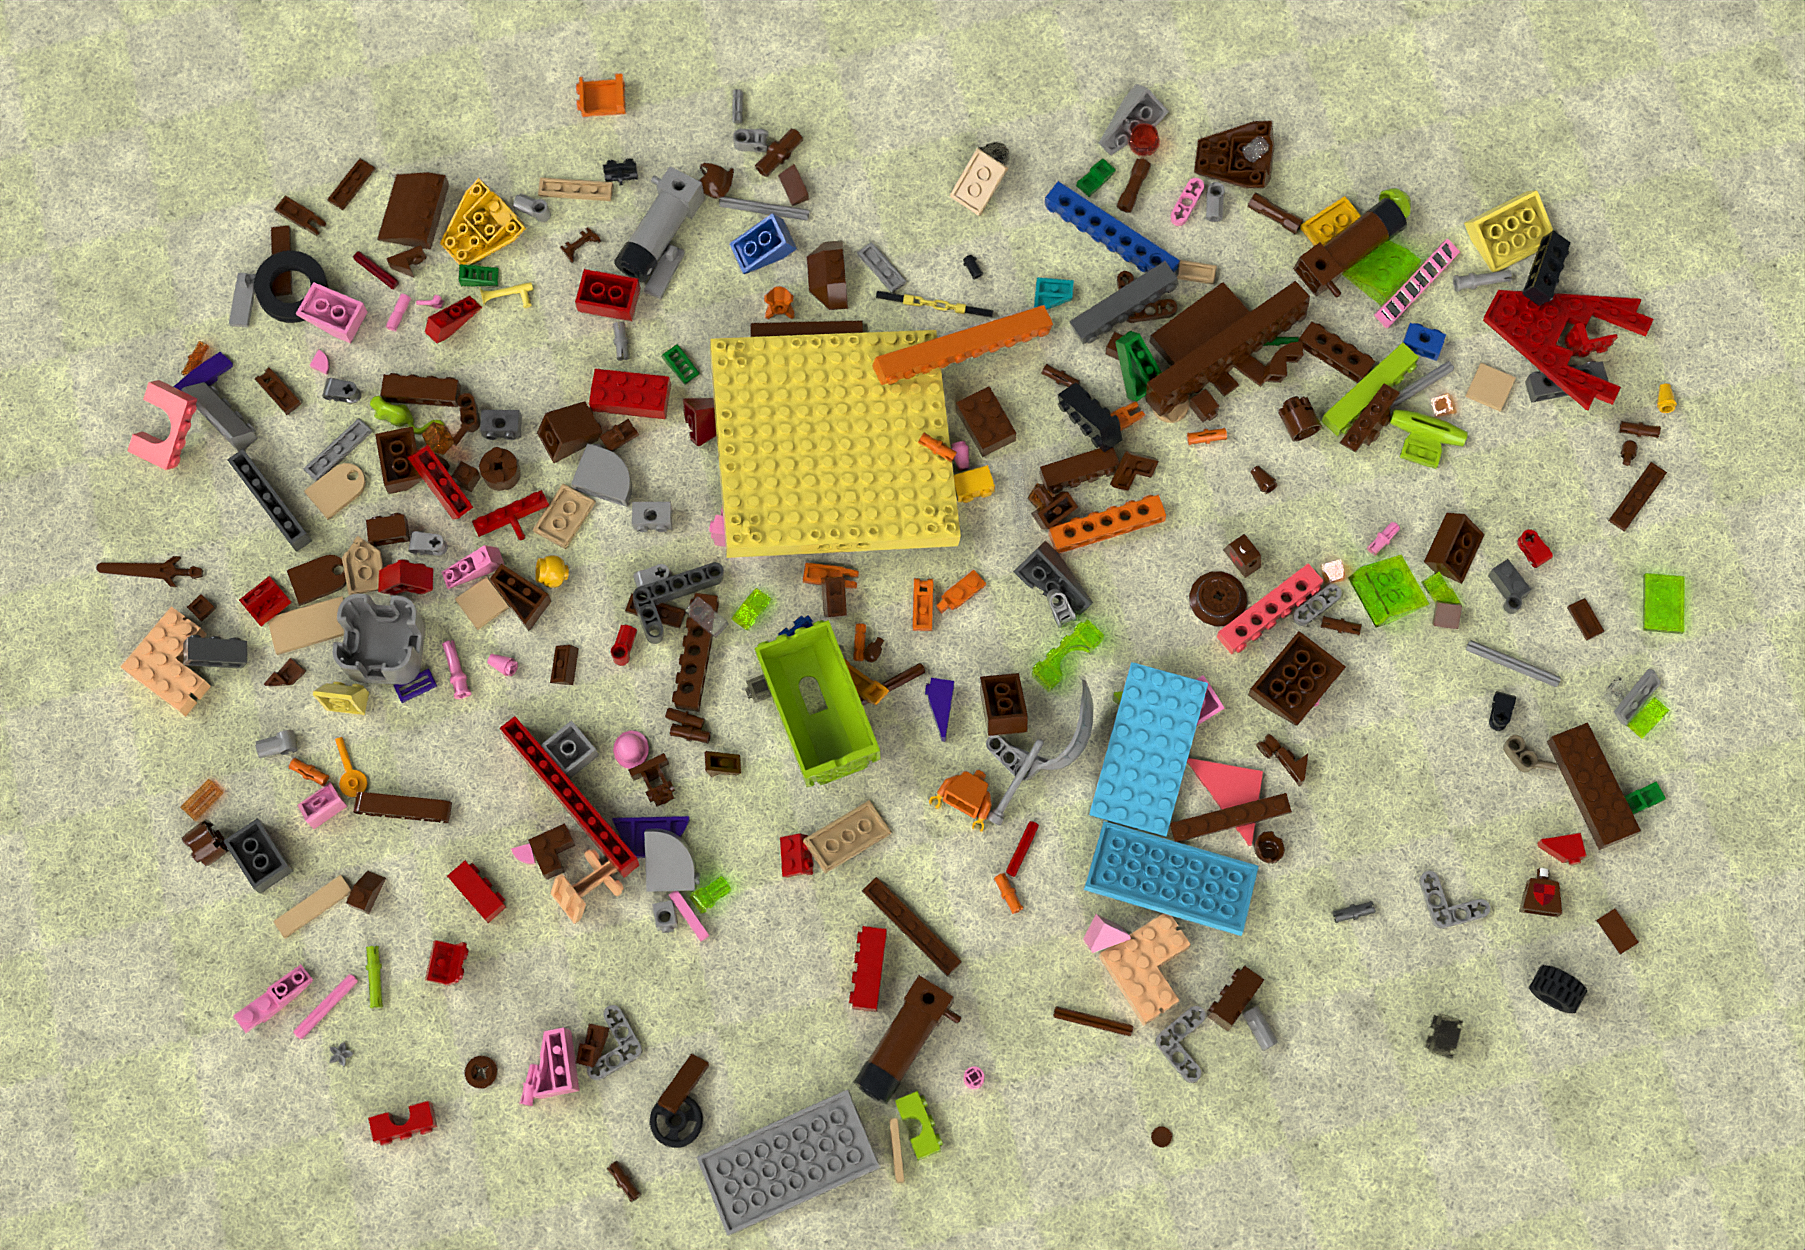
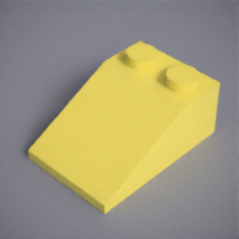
M333 682V684L326 683L314 690L313 696L326 711L365 715L369 692L360 684L346 686L342 682Z

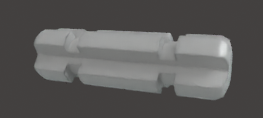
M741 89L733 90L732 120L734 124L742 123L743 91Z

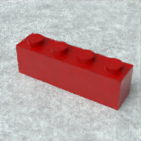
M428 445L421 447L407 457L453 520L459 519L473 508L472 504Z
M863 926L862 932L858 931L857 943L860 944V950L855 952L854 963L858 965L857 971H853L852 983L855 984L854 992L850 991L849 1004H852L854 1010L877 1012L887 929Z

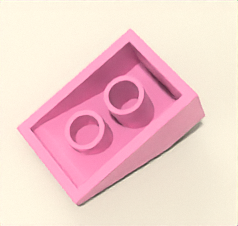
M313 282L296 315L330 335L351 344L368 312L364 303Z

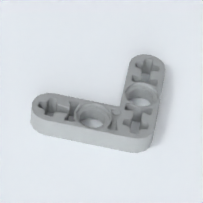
M1426 871L1421 875L1419 884L1435 927L1444 929L1482 919L1489 914L1490 905L1483 899L1448 907L1437 874L1432 871ZM1427 876L1430 879H1434L1431 885L1433 889L1437 887V890L1427 893V890L1431 889L1429 883L1424 882ZM1431 895L1440 897L1441 902L1439 905H1433L1430 902ZM1478 904L1481 907H1485L1483 914L1480 911L1472 913L1474 917H1471L1470 910L1477 908ZM1442 906L1444 909L1440 911L1442 917L1447 918V920L1444 921V924H1442L1441 921H1437V918L1439 917V912L1433 911L1435 909L1441 908ZM1457 909H1463L1466 912L1465 919L1457 918L1455 913Z
M616 1005L608 1006L604 1010L603 1016L619 1047L600 1057L595 1065L600 1068L603 1066L601 1062L605 1060L610 1070L606 1071V1068L600 1070V1075L597 1076L591 1073L594 1071L593 1067H587L588 1076L596 1081L631 1063L642 1054V1047L623 1012ZM609 1011H618V1014H616L618 1021L620 1022L623 1019L624 1022L617 1024L613 1028L612 1025L616 1023L613 1018L608 1019ZM621 1027L628 1028L629 1032L625 1038H620L617 1035V1031ZM630 1045L637 1046L636 1054L629 1053L625 1055L628 1059L624 1061V1057L619 1051L623 1049V1052L626 1053L630 1050ZM612 1055L620 1057V1063L617 1066H611L609 1063Z
M1199 1006L1189 1008L1159 1033L1155 1040L1160 1052L1188 1083L1197 1082L1201 1077V1070L1179 1042L1204 1021L1205 1011ZM1192 1011L1195 1013L1199 1011L1201 1013L1199 1016L1200 1020L1194 1019L1190 1023L1193 1027L1190 1028L1189 1023L1183 1018L1186 1017L1188 1020L1193 1015ZM1176 1024H1184L1186 1032L1184 1034L1176 1033L1174 1028ZM1170 1029L1172 1034L1178 1039L1175 1041L1174 1037H1172L1168 1042V1047L1166 1045L1161 1046L1160 1042L1162 1040L1160 1037L1167 1038L1170 1035L1167 1031ZM1181 1052L1184 1056V1061L1181 1063L1174 1062L1173 1054ZM1187 1060L1191 1063L1187 1065L1190 1070L1195 1069L1197 1071L1195 1073V1079L1193 1077H1187L1188 1071L1186 1068H1184L1183 1071L1179 1068L1182 1067L1187 1062Z

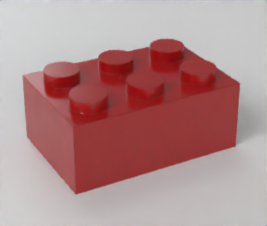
M584 269L575 300L578 312L632 322L641 290L639 280L637 278Z

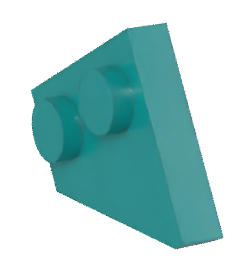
M1037 277L1034 308L1044 305L1046 310L1072 301L1074 280Z

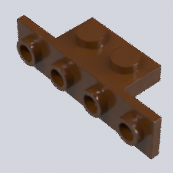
M1383 384L1342 438L1340 444L1356 453L1363 443L1370 446L1373 441L1375 442L1382 428L1389 424L1391 420L1389 408L1400 395V392Z

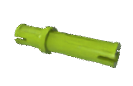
M379 946L366 947L367 965L365 967L368 970L370 1008L383 1007L380 974L382 964H380Z

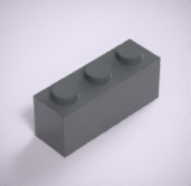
M191 635L183 643V665L243 668L247 664V641L240 638L221 639L219 636L202 638L200 635Z

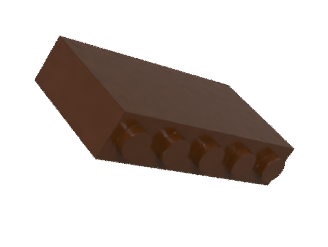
M1222 282L1152 333L1149 342L1166 362L1172 366L1250 311L1228 286Z

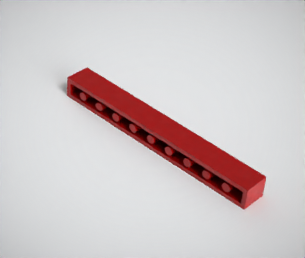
M514 716L502 725L500 731L503 737L623 878L639 867L637 857L517 717Z

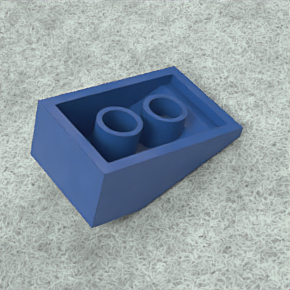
M773 213L729 243L743 274L782 260L797 250L784 219Z

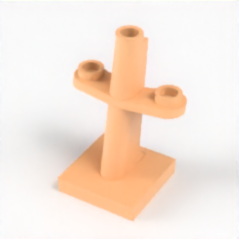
M594 849L587 850L584 853L585 858L594 871L574 885H571L564 875L560 874L555 877L550 893L574 924L581 920L586 906L582 897L602 882L615 896H619L624 890L622 883L619 880L615 881L611 877L618 870L610 861L601 866L598 861L600 857Z

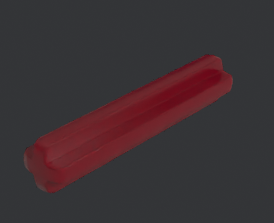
M357 251L353 255L354 260L389 288L395 289L398 286L399 282L397 279L362 252Z

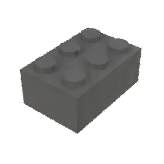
M258 818L223 840L249 883L259 894L294 872L268 829Z

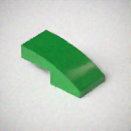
M1102 158L1090 168L1089 173L1077 181L1076 187L1090 197L1115 173L1116 169Z
M1657 781L1624 796L1633 815L1666 800Z

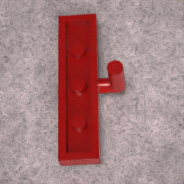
M540 490L505 507L498 508L487 515L480 516L473 520L472 523L479 537L511 523L518 540H523L525 535L518 519L549 506L543 491Z

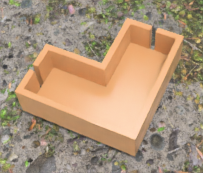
M171 606L121 665V668L186 717L197 704L189 695L192 693L200 700L211 686L203 678L183 665V643L191 635H200L204 638L207 634Z
M1164 913L1131 933L1130 940L1113 945L1099 955L1100 960L1143 1026L1157 1018L1160 1013H1165L1179 1003V999L1158 968L1189 949L1191 945L1182 930L1177 931L1178 924L1174 918Z

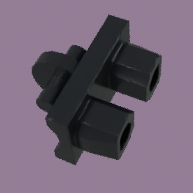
M633 158L625 159L624 163L607 160V163L603 165L605 182L619 181V186H623L624 180L638 179L637 166Z

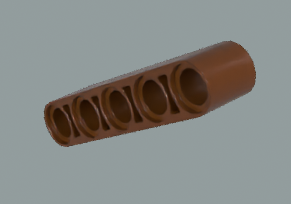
M357 792L353 812L359 815L366 813L365 815L382 817V815H385L388 818L401 819L405 817L404 819L421 821V819H424V821L440 823L444 821L443 823H449L452 802L439 799Z

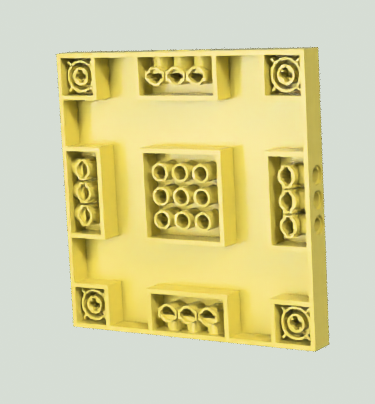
M936 330L710 339V361L727 558L958 546L961 534L952 462L938 454H933V451L918 443L925 432L932 438L943 441V444L950 448L941 369L938 367L926 374L919 373L910 379L903 378L891 385L888 383L881 385L872 367L877 356L936 339Z

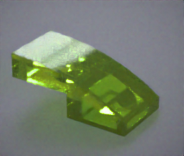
M1435 572L1421 581L1435 603L1436 600L1461 603L1454 590L1448 587L1440 572Z
M755 588L731 619L743 629L749 630L756 618L764 612L772 598L760 589Z
M1654 697L1627 726L1643 739L1669 712V709Z

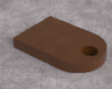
M325 555L286 570L300 606L335 593L347 584L344 570L339 575L334 574V569L337 566L343 567L342 558L336 555Z

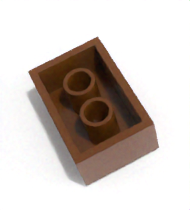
M990 386L956 402V412L982 457L1016 441V431Z
M1019 673L981 676L980 696L988 736L1027 732L1028 714Z

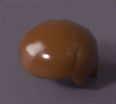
M1267 831L1258 836L1254 845V851L1261 861L1273 864L1283 857L1285 847L1282 838L1275 836L1273 831Z

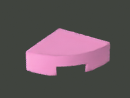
M318 350L310 363V367L328 374L329 361L326 355L321 350Z
M530 844L511 848L513 855L519 861L526 864H536Z

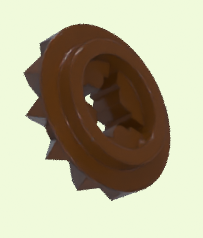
M476 1056L465 1067V1079L472 1087L484 1089L491 1086L497 1078L498 1069L491 1058ZM476 1066L481 1069L487 1068L484 1072L486 1079L482 1076L476 1077L478 1074Z

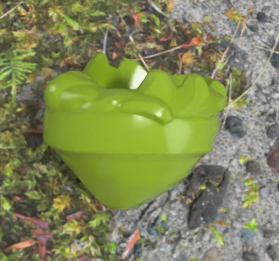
M1397 188L1380 192L1379 202L1384 198H1389L1398 205L1405 218L1410 215L1411 198L1407 193Z

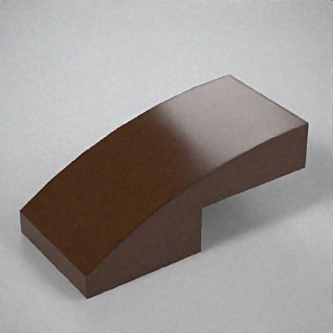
M589 1023L585 1044H579L576 1064L589 1067L596 1065L604 1049L609 1027Z

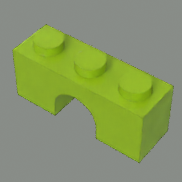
M918 1091L895 1100L903 1122L909 1119H916L922 1125L921 1133L917 1137L910 1139L917 1160L919 1161L941 1152L940 1146L943 1143L939 1133L935 1135L932 1127L936 1125L932 1115H927L924 1107L928 1105L924 1095L920 1096Z

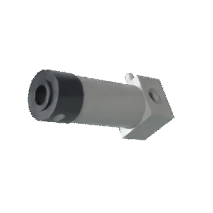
M672 167L668 168L662 179L657 176L652 177L651 182L657 185L658 196L614 260L616 267L628 277L637 278L639 282L647 280L685 218L692 219L705 200L702 182Z

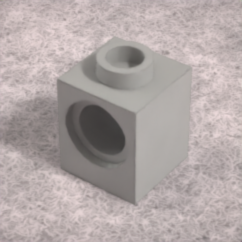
M673 901L652 904L657 930H662V933L674 931L678 924ZM665 913L671 915L670 920L667 922L660 920L661 916Z

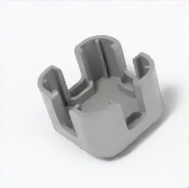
M353 594L345 598L341 602L337 613V621L344 629L343 642H334L332 650L333 658L339 667L355 682L402 685L413 681L421 669L426 628L425 622L414 604L403 596H391L390 606L375 604L367 594Z

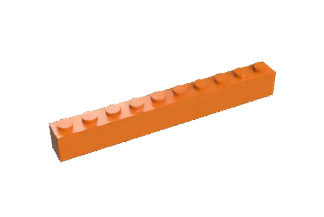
M1042 305L877 356L872 367L881 385L887 383L891 385L900 379H910L919 373L926 374L938 367L942 369L954 362L961 363L967 358H977L986 352L993 353L1005 346L1009 348L1021 341L1028 342L1037 336L1044 337L1049 334L1053 322L1045 306Z

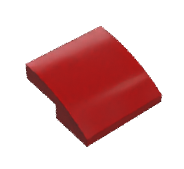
M270 576L239 599L241 604L261 627L292 603Z

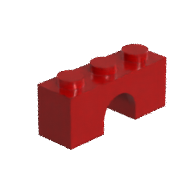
M425 1101L408 1106L410 1112L409 1120L400 1126L394 1123L393 1116L389 1112L368 1117L373 1142L384 1146L391 1144L392 1140L396 1138L406 1140L412 1138V1134L420 1132L421 1135L432 1132V1128L437 1127L432 1102Z

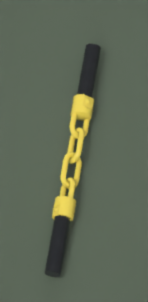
M877 291L876 298L903 302L906 305H928L937 310L947 311L953 309L955 313L993 317L994 310L966 306V304L957 303L953 305L943 300H924L922 297L909 294L900 295ZM914 299H920V304L914 303ZM936 302L946 304L945 308L936 307Z

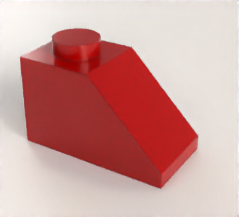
M1581 833L1545 838L1537 843L1540 849L1561 863L1569 862V865L1580 864L1581 860L1586 857Z

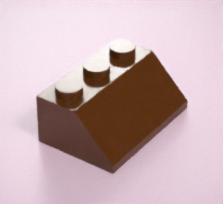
M413 426L375 434L384 487L388 494L407 491L423 480L407 458L417 451Z
M1446 513L1424 563L1432 571L1462 584L1485 534L1465 514Z

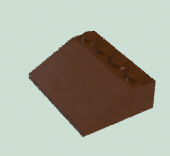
M430 172L396 174L377 240L411 247L421 245L423 249L431 250L449 188L446 175Z
M1298 631L1250 688L1248 696L1262 707L1298 726L1346 666Z

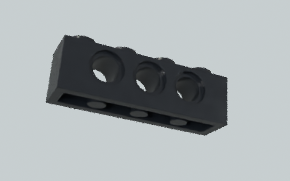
M1554 230L1541 239L1522 293L1538 306L1553 299L1555 287L1560 281V273L1565 266V258L1569 254L1571 242Z

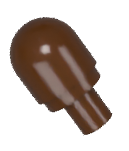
M1627 440L1622 445L1621 457L1623 458L1622 464L1625 466H1629L1631 460L1636 457L1638 446L1635 441Z
M877 637L874 643L868 644L863 653L864 659L867 662L873 663L881 655V646L884 642L882 638Z

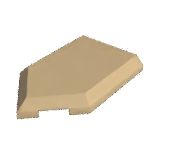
M357 536L351 547L342 557L349 596L378 591L379 570L384 568L381 551Z

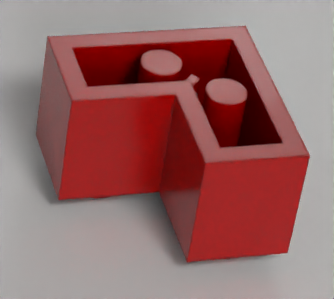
M400 559L398 562L389 564L387 567L379 570V593L396 596L407 591L422 595L433 590V568L426 567L423 563L414 564L410 563L409 560Z

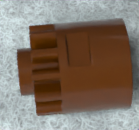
M1298 396L1291 397L1283 403V408L1279 409L1278 413L1294 442L1311 437L1322 428L1308 397L1305 398L1303 396L1300 399Z

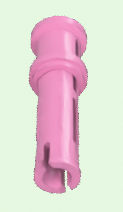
M450 640L446 641L442 646L451 673L450 683L454 687V698L462 699L469 697L472 693L466 683L467 676L462 672L455 642L451 640L450 644Z

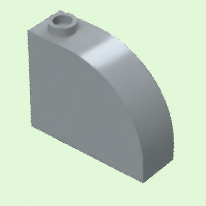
M587 443L571 483L573 489L627 507L631 498L632 482L625 463L618 455L604 449L603 446Z
M646 829L644 832L646 891L695 890L696 885H700V873H696L695 858L688 844L671 831Z

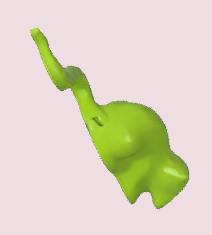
M374 396L370 400V406L375 410L374 416L378 420H386L398 427L408 424V427L413 426L414 434L416 435L426 432L434 425L441 426L444 434L449 433L445 430L444 423L437 419L428 422L421 428L414 427V418L406 405H393L385 402L380 396Z

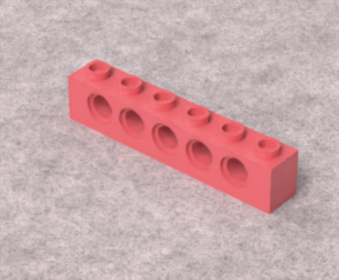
M1308 563L1218 631L1217 638L1231 655L1236 651L1240 653L1247 647L1246 643L1250 640L1256 641L1262 635L1261 632L1264 629L1270 630L1277 624V619L1280 617L1286 618L1292 612L1291 609L1294 606L1300 607L1307 601L1306 597L1310 594L1312 596L1316 595L1322 589L1323 579ZM1303 585L1306 590L1300 591L1296 586ZM1287 596L1291 601L1284 602L1281 597ZM1272 607L1276 613L1271 614L1266 608ZM1258 619L1261 624L1255 625L1251 620ZM1243 630L1246 636H1239L1236 631Z

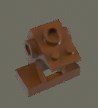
M665 753L628 770L633 781L643 777L648 791L645 793L650 803L654 801L656 807L675 799L672 794L675 791L671 780L666 781L661 771V768L669 765ZM660 777L663 784L652 789L650 782Z

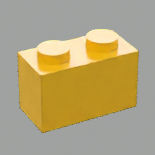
M988 465L954 475L958 502L968 503L974 500L975 497L981 496L985 498L995 492V485Z

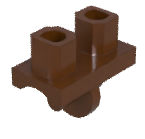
M627 419L619 425L615 424L612 426V429L602 434L600 439L606 448L613 452L639 436V433L631 421Z

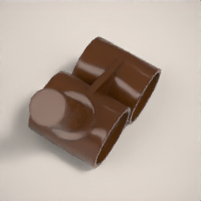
M469 393L461 394L457 400L462 424L459 431L450 441L455 446L458 445L467 432H475L480 427L478 407L474 397ZM471 402V405L464 407L465 403ZM474 419L471 424H467L468 420Z

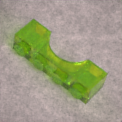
M1088 619L1084 623L1080 622L1074 628L1075 632L1070 636L1066 635L1060 641L1061 645L1057 649L1052 648L1046 654L1047 658L1043 662L1038 661L1033 666L1032 677L1048 693L1062 680L1063 673L1060 668V662L1066 654L1072 651L1091 653L1104 640V634Z

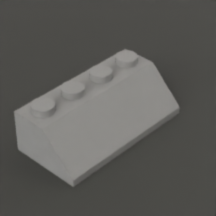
M204 382L182 389L183 392L197 398L196 409L238 452L242 449L245 450L257 439L254 434L256 430L249 423L244 424L242 421L244 418L237 410L233 412L230 409L232 407L225 398L221 400L218 397L220 393L213 386L208 387Z

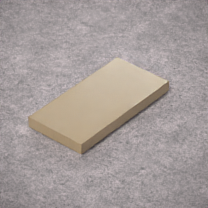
M343 596L275 615L270 619L268 624L275 653L279 655L344 636V629L337 621L338 608L344 600Z
M869 800L806 837L803 842L826 874L889 836L891 830Z

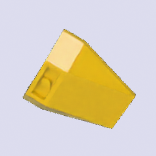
M478 178L465 192L440 244L459 265H472L514 242L526 227L502 198Z

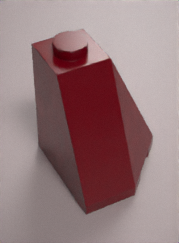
M684 398V419L688 423L690 430H692V432H689L690 439L696 446H701L717 436L714 398Z

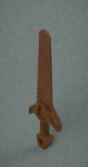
M173 556L165 563L102 562L96 567L99 573L164 579L170 587H176L172 581L175 576H190L192 579L203 577V570L195 566L190 567V569L176 568L174 565L181 559L180 556Z

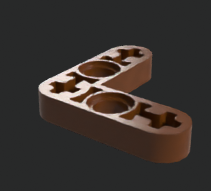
M1122 271L1118 274V290L1125 286L1124 281H1121L1123 277L1129 279L1128 284L1134 281L1131 272ZM1172 299L1158 300L1155 303L1150 302L1141 312L1135 313L1134 317L1130 315L1126 321L1136 323L1173 317L1177 312V303ZM1166 305H1169L1172 308L1170 312H1168V310L1165 309ZM1151 307L1156 312L1153 315H1148L1145 309Z

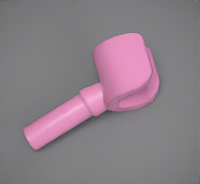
M434 295L432 301L417 300L416 304L440 309L444 300H441L440 296Z

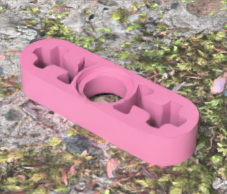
M1192 178L1187 183L1171 212L1170 219L1174 225L1182 226L1188 220L1204 189V183L1201 179ZM1195 184L1199 185L1198 188H1196V190L1194 191V194H1191L1192 187L1195 186ZM1186 198L1190 199L1192 201V204L1190 206H1185L1182 203V200ZM1182 209L1184 210L1182 218L1178 220L1176 219V215L1178 216Z
M678 891L671 892L669 897L699 940L702 942L709 937V934Z

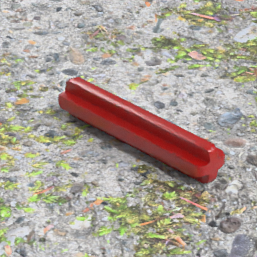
M1029 821L1006 869L1008 875L1016 876L1039 828V824Z

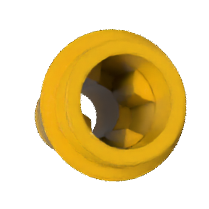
M1661 384L1659 386L1657 408L1662 413L1673 412L1677 403L1671 385Z

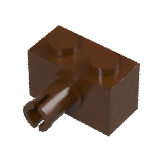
M1044 483L1033 489L1041 500L1042 506L1032 512L1031 515L1041 529H1050L1078 508L1068 491L1060 492L1052 497Z

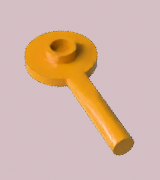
M339 737L335 741L346 772L342 775L339 786L342 793L346 796L356 797L357 792H365L368 781L361 771L353 770L343 737Z

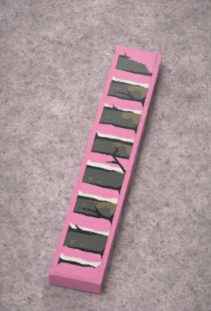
M1449 239L1444 240L1374 316L1385 328L1390 327L1460 251Z

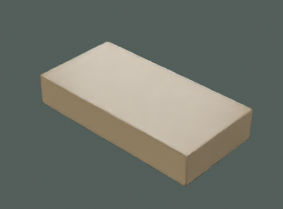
M1180 260L1177 279L1214 285L1217 266Z

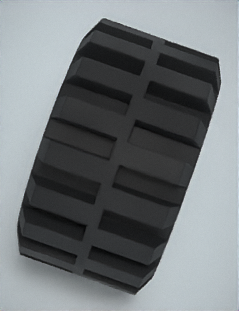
M1541 965L1529 986V990L1540 1001L1554 1009L1572 1014L1577 1012L1587 993V988L1577 978L1549 965Z

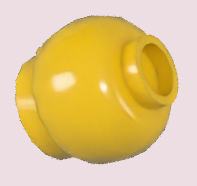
M549 555L545 558H538L535 570L537 583H542L546 587L556 588L562 585L564 580L568 579L569 567L565 565L561 557Z

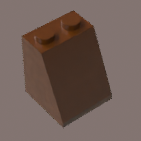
M584 401L546 412L537 434L552 462L556 463L585 448L587 443L593 444L597 442L601 436L602 428L594 418L592 409Z

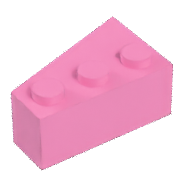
M563 1027L544 1031L540 1052L541 1060L539 1071H537L536 1075L537 1083L533 1097L543 1099L579 1091L571 1030Z

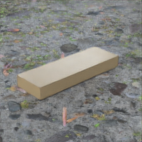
M892 1118L889 1121L895 1178L897 1184L905 1183L898 1118Z

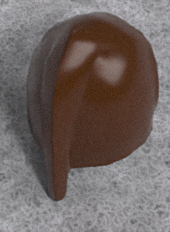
M702 163L700 170L704 176L698 181L702 182L704 194L717 199L724 197L731 187L734 169L730 168L729 171H726L721 166L712 163Z

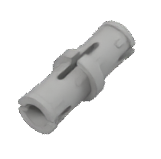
M618 322L613 324L615 335L613 341L616 346L617 360L622 361V353L624 360H628V338L625 334V323L620 322V329H618Z

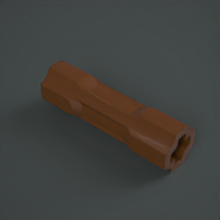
M1144 158L1136 159L1127 186L1117 203V208L1125 213L1132 212L1141 185L1151 168V163Z
M1257 192L1254 193L1248 203V208L1267 216L1294 234L1297 233L1300 225L1303 223L1304 219L1273 204Z

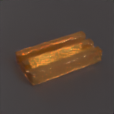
M208 779L180 808L196 821L224 792ZM209 786H211V787L188 809V807H189ZM214 790H216L217 792L195 814H193L192 812L200 804H202Z

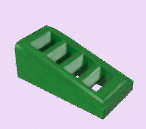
M466 264L459 265V283L461 287L498 286V268ZM473 273H476V279L473 278ZM481 273H484V280L481 279ZM489 273H492V280H488Z
M678 344L662 354V359L684 385L700 374ZM676 353L679 355L673 360L670 359ZM680 359H682L683 362H681L679 365L676 366L674 364ZM687 364L688 367L680 372L679 369ZM689 370H692L693 373L686 378L683 376Z

